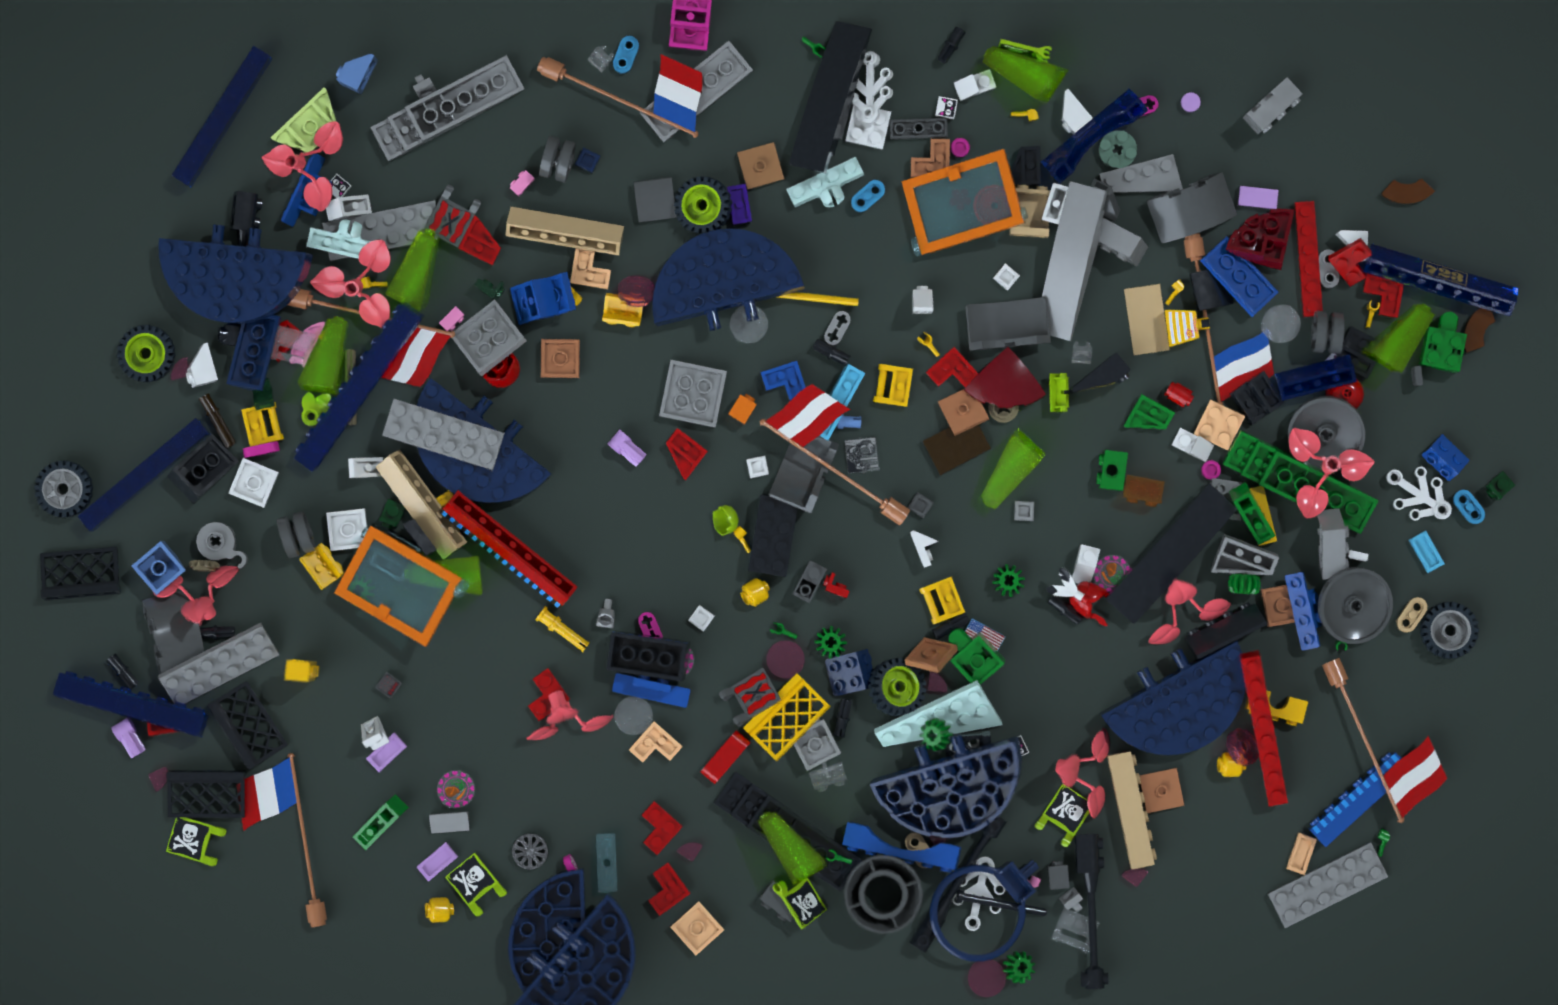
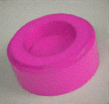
M957 138L952 142L950 149L955 157L962 158L968 154L970 145L966 139Z
M1210 460L1202 465L1201 472L1206 479L1212 480V478L1216 479L1220 475L1221 467L1218 462Z
M571 854L563 857L567 871L578 869Z

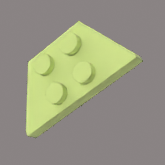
M324 87L271 139L304 152L315 150L318 147L314 143L316 132L323 125L336 121L327 89Z

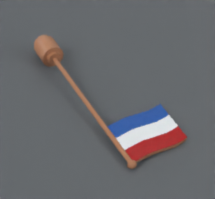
M1200 233L1185 237L1184 247L1186 258H1190L1191 262L1195 261L1196 272H1199L1198 260L1205 256L1203 237H1200ZM1203 310L1204 318H1207L1206 310ZM1206 329L1218 403L1223 405L1222 401L1231 396L1229 393L1260 372L1265 371L1268 378L1274 375L1267 329L1252 339L1230 346L1216 356L1213 355L1210 330Z

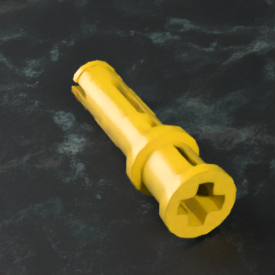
M545 606L535 620L541 621L548 627L549 631L553 632L554 630L583 652L586 648L580 643L587 647L590 642L562 623L561 617L554 616Z

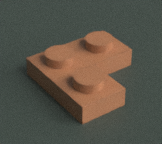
M931 139L930 158L911 157V177H917L948 167L950 139Z

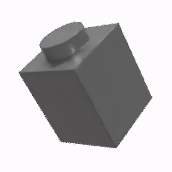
M1052 861L1051 865H1047L1049 889L1070 888L1068 865L1063 864V861Z

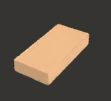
M1298 832L1286 869L1305 875L1317 839Z

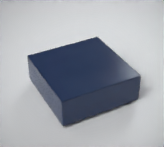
M583 147L575 165L593 173L601 156Z

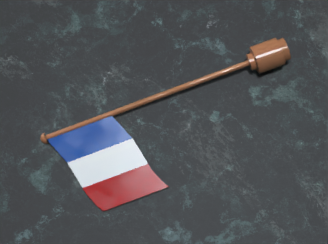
M660 54V73L654 94V113L566 74L565 64L550 57H542L539 62L537 71L549 79L558 82L559 79L563 80L566 77L693 135V138L698 137V131H695L696 112L703 81L702 72Z
M290 753L286 760L273 768L245 779L243 831L259 821L280 814L297 803L312 900H308L309 904L305 905L307 919L311 927L326 925L325 920H327L325 903L320 902V899H316L294 766L293 757L295 755ZM241 783L236 786L237 793L241 791Z

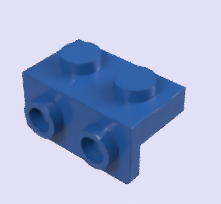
M1443 434L1422 454L1426 461L1448 481L1457 476L1470 461Z

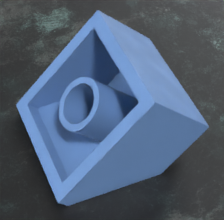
M368 54L345 62L344 66H340L336 73L337 81L342 86L362 94L377 64V58L373 54Z
M160 541L132 565L133 569L156 595L186 571L177 555L165 541Z

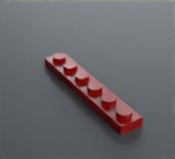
M1314 201L1295 202L1303 317H1313L1315 311H1323Z

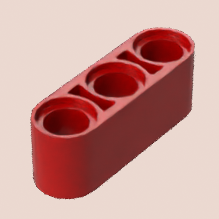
M736 730L700 773L715 785L751 742Z

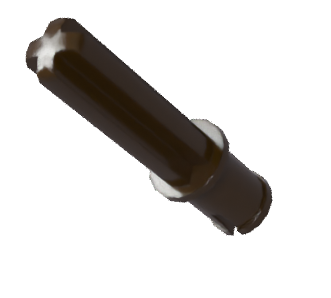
M209 393L202 396L198 400L207 413L206 417L209 416L225 447L233 446L236 441L218 410L220 409L216 407Z

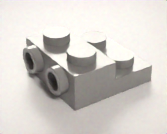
M818 719L794 744L807 771L841 754L824 719ZM795 729L791 731L793 735L789 736L790 739L795 736Z

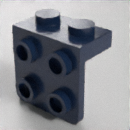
M868 649L826 659L825 664L834 696L868 689V685L871 684L869 677L873 676L871 674L873 671L872 659Z

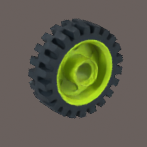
M696 177L689 179L678 189L679 192L675 195L676 201L674 206L676 210L674 211L678 216V221L688 230L703 234L721 229L720 227L724 226L726 221L729 220L730 212H732L731 195L720 181L710 177ZM702 200L707 202L705 210H701L699 207Z
M140 325L132 328L119 341L120 344L117 348L118 363L122 370L134 380L141 382L157 381L170 372L172 365H174L176 353L173 341L167 333L155 326ZM148 348L151 351V355L149 358L144 359L142 351Z
M894 658L881 662L872 671L871 674L873 676L869 677L871 684L868 685V689H871L869 696L873 697L871 701L873 704H877L876 708L878 710H882L885 714L899 716L915 711L922 704L921 701L925 698L923 694L927 690L924 686L927 684L926 681H923L925 676L923 673H920V668L906 665L905 659ZM896 682L900 686L899 691H897L895 688Z

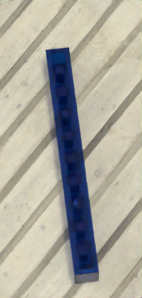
M407 302L396 306L392 312L394 316L391 321L387 320L381 328L384 331L380 336H375L371 342L372 348L369 352L366 350L362 354L360 365L358 367L355 366L349 373L351 377L348 382L344 381L339 387V395L329 401L327 412L320 414L316 420L318 424L315 429L312 427L306 434L308 439L304 444L301 442L296 448L295 452L297 454L294 459L310 471H315L424 318L422 313Z

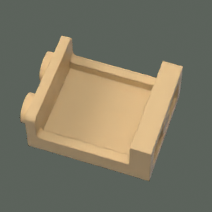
M1017 185L1016 191L1024 223L1010 228L1009 235L1048 238L1049 222L1042 220V216L1051 190L1043 186L1029 189L1027 185Z

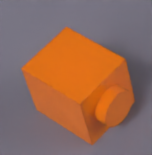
M740 394L728 415L745 425L757 406L754 403L756 399L748 394H745V396Z

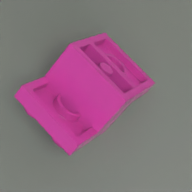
M673 0L669 47L707 51L712 0Z

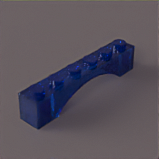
M1129 88L1041 161V164L1058 184L1062 183L1074 173L1079 161L1092 145L1109 132L1121 126L1134 123L1148 109Z

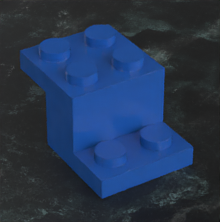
M567 272L548 278L531 280L510 288L519 325L535 320L556 317L576 310Z

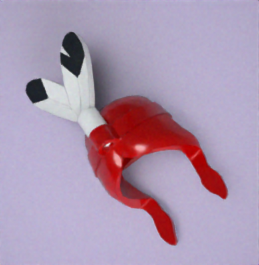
M1060 568L1059 576L1065 586L1052 585L1046 589L1047 592L1055 596L1070 597L1069 602L1078 613L1087 619H1096L1103 626H1108L1104 618L1091 613L1092 603L1098 601L1103 596L1106 597L1109 594L1107 590L1087 581H1082L1076 585L1070 573L1066 569Z

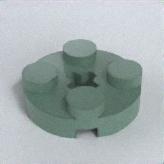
M1111 131L1102 138L1099 144V157L1108 167L1115 169L1127 167L1137 155L1136 142L1126 131ZM1114 145L1122 146L1121 155L1113 153Z

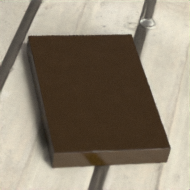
M979 425L954 436L949 427L922 441L940 475L991 449Z

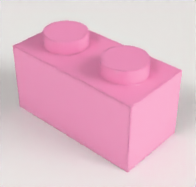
M526 170L522 171L518 175L519 178L513 180L510 184V189L519 197L535 180Z
M455 306L439 324L446 331L452 332L456 328L455 325L465 319V315Z

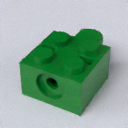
M1443 313L1440 316L1438 328L1427 327L1425 329L1418 366L1453 373L1460 372L1467 334L1456 332L1459 319L1455 313Z
M956 628L950 633L949 642L957 645L958 651L950 661L970 683L978 681L981 685L1005 664L1006 659L980 631L972 639L961 628Z

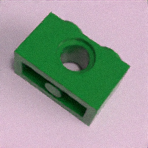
M1104 450L1103 454L1100 453L1099 465H1102L1101 473L1098 472L1096 484H1099L1100 489L1123 491L1128 453ZM1109 465H1114L1117 469L1114 476L1107 474L1106 469Z

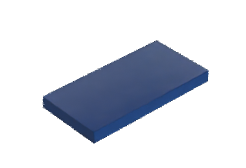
M1226 236L1200 262L1246 312L1253 317L1279 292L1251 261L1245 260L1226 250L1229 241L1228 236Z

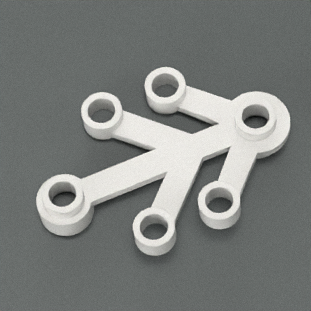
M873 51L866 52L863 61L866 65V86L859 79L856 86L866 97V105L859 100V96L854 93L852 104L861 110L862 120L869 124L879 119L880 107L893 95V90L888 86H884L893 77V72L889 68H883L880 71L881 77L874 84V68L878 66L880 57ZM880 90L881 96L874 102V96Z
M1417 467L1414 471L1415 476L1418 478L1420 490L1404 480L1399 470H1391L1387 473L1386 479L1389 484H1398L1415 496L1408 499H1395L1393 501L1395 509L1401 510L1404 507L1422 503L1432 507L1420 511L1412 509L1409 512L1411 520L1416 521L1421 517L1432 515L1438 519H1446L1450 516L1452 508L1444 500L1441 487L1443 484L1442 480L1435 477L1430 481L1431 487L1435 490V501L1429 496L1426 481L1427 471L1424 467ZM1418 469H1422L1424 471V474L1422 476H1419L1417 474ZM1392 474L1397 475L1396 481L1391 480ZM1436 479L1440 482L1438 487L1433 485V481ZM1398 500L1402 502V507L1400 508L1396 506ZM1440 506L1445 508L1444 513L1438 511ZM1413 511H1416L1418 513V517L1416 519L1412 517Z
M981 857L976 862V865L988 863L989 866L995 868L993 860L989 857ZM985 872L968 873L965 878L966 882L960 886H966L969 880L979 875L978 882L965 890L964 893L994 899L985 885L987 877L993 884L994 892L997 895H1002L1005 892L1003 887V891L998 893L996 887L1002 886L993 874ZM955 894V896H954L953 899H952V902H953L955 905L959 906V905H961L962 903H956V902L954 901V898H955L956 895H957V894ZM973 903L970 916L965 919V926L970 931H975L980 927L978 914L981 904ZM989 906L993 914H998L1001 911V908L998 911H993L992 906ZM970 919L976 920V924L974 926L969 925Z

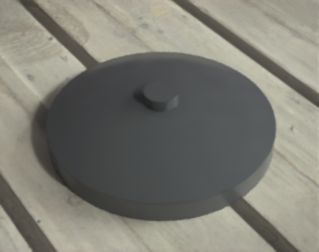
M1320 396L1306 401L1294 412L1288 427V442L1293 428L1309 430L1315 433L1320 439L1321 446L1314 455L1325 457L1326 459L1331 456L1339 459V455L1346 450L1361 452L1365 443V425L1360 413L1349 402L1338 397ZM1310 457L1309 460L1306 461L1312 466L1322 470L1321 460H1316Z
M1362 567L1346 568L1334 574L1323 586L1318 599V616L1324 629L1332 637L1349 644L1364 643L1378 636L1388 624L1393 610V597L1387 582L1377 573Z

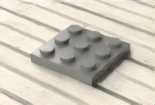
M495 299L454 331L455 337L452 338L481 377L527 341Z
M670 360L659 416L716 428L727 371Z

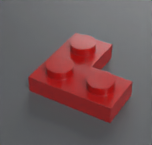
M1359 238L1329 255L1328 260L1351 287L1366 278L1365 271L1358 263L1371 256L1372 251Z
M1366 273L1362 293L1381 296L1378 315L1398 318L1405 280Z
M953 347L926 374L938 387L953 374L966 388L978 375V372Z
M549 668L533 678V681L543 695L528 705L537 720L540 721L551 713L550 708L552 706L548 697L551 693L563 691L566 702L570 698Z
M655 801L642 814L655 827L654 831L643 843L658 855L683 827Z
M669 862L653 873L663 890L648 901L660 916L691 894Z

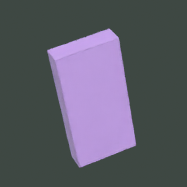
M1240 186L1238 206L1277 209L1279 190Z
M395 732L388 738L389 743L374 750L366 758L378 772L383 770L407 747Z
M445 842L421 862L417 869L429 882L453 862L458 855Z

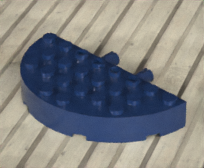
M214 224L212 241L209 243L159 238L161 268L175 296L190 310L205 318L233 324L252 323L268 318L288 305L300 291L304 279L307 278L313 256L303 252L263 249L260 247L262 229L249 228V241L246 247L225 245L223 243L225 226Z
M742 229L713 230L698 235L684 243L670 256L663 266L653 293L654 323L656 326L707 315L709 330L715 331L714 322L717 330L722 328L717 313L719 311L744 306L747 322L752 321L751 313L755 321L759 319L755 306L756 302L803 291L805 287L792 259L770 239Z
M432 378L425 385L417 406L498 431L483 419V414L493 404L484 395L475 408L470 409ZM514 419L504 432L503 441L493 470L417 447L426 468L442 486L453 493L460 491L473 501L484 503L512 501L536 490L552 475L551 472L513 443V438L523 428L521 424L517 425L518 422Z
M1236 640L1191 663L1187 661L1182 648L1176 650L1180 658L1175 651L1172 652L1171 656L1179 669L1158 681H1154L1148 667L1143 668L1146 676L1139 670L1137 674L1145 686L1144 689L1100 712V715L1121 739L1149 753L1178 755L1195 751L1208 745L1230 726L1244 698L1246 685L1240 659L1242 651Z
M958 734L957 737L954 735L950 737L956 754L934 761L930 760L926 745L915 747L914 751L919 761L918 766L874 778L870 783L871 789L880 805L890 813V816L914 832L942 838L960 837L974 833L987 826L1001 814L1017 788L1022 767L1021 746L1018 736L972 750H966L962 734Z
M584 868L564 871L546 879L526 897L517 910L510 929L508 951L512 972L523 993L540 974V970L527 961L532 952L535 950L536 953L548 962L565 945V941L552 931L556 924L561 921L571 932H576L586 920Z
M608 893L576 932H571L561 921L556 924L552 931L565 941V945L551 961L547 962L535 950L532 952L527 961L539 969L540 974L514 1005H616L632 977L635 964V940L631 924L625 912Z

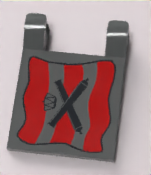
M448 184L424 230L458 248L481 205V201L475 199L469 210L448 200L454 190V187Z
M764 668L719 692L720 698L724 701L729 700L735 695L744 713L733 718V722L738 727H741L751 718L781 701Z

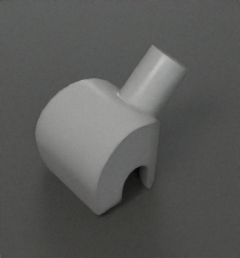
M605 599L604 608L599 610L596 626L614 628L615 612L611 609V599Z

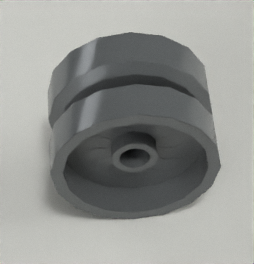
M550 135L544 149L539 176L549 179L553 174L554 168H556V181L566 183L574 162L576 142L566 140L560 151V139Z
M1315 311L1311 328L1312 352L1323 353L1327 346L1329 353L1341 354L1344 339L1343 312H1332L1328 321L1326 311Z
M304 511L293 514V524L287 516L277 519L279 534L289 559L300 556V546L305 553L316 551L313 532Z

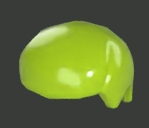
M724 505L719 506L717 510L713 511L714 527L721 536L730 534L737 529L739 518L733 507Z

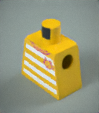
M1165 310L1169 347L1199 339V330L1210 329L1209 317L1197 319L1196 311Z

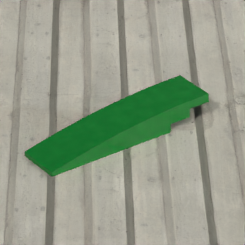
M1242 430L1237 434L1223 461V465L1297 503L1296 496L1300 488L1306 485H1311L1315 488L1325 474L1322 470L1311 464L1300 462L1291 454ZM1330 474L1318 489L1324 490L1328 494V504L1324 510L1339 508L1344 525L1361 534L1379 500Z

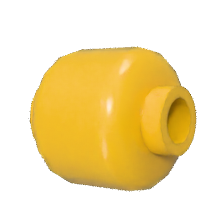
M754 578L742 586L740 595L746 605L756 607L768 599L770 588L766 581Z
M1224 752L1217 759V770L1221 772L1223 777H1239L1243 770H1246V759H1243L1239 752Z
M447 897L431 898L425 904V916L432 923L447 922L450 919V915H454V905L450 904Z

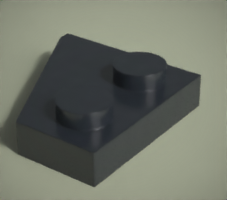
M1041 146L1020 147L1017 158L1011 167L1015 186L1042 185Z

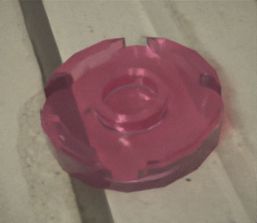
M628 276L619 283L617 294L619 299L625 301L627 305L643 307L648 305L650 301H653L655 285L646 277Z
M788 640L775 643L767 654V665L770 671L780 678H792L802 670L805 662L801 647L795 642Z
M1237 728L1228 734L1226 745L1231 758L1242 766H1249L1256 762L1259 753H1257L1256 748L1258 747L1255 737L1248 730H1242L1241 728Z
M993 959L973 963L967 977L972 991L982 997H992L1000 993L1006 981L1003 967Z

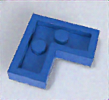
M797 361L761 372L766 391L785 385L790 401L801 390L806 388Z

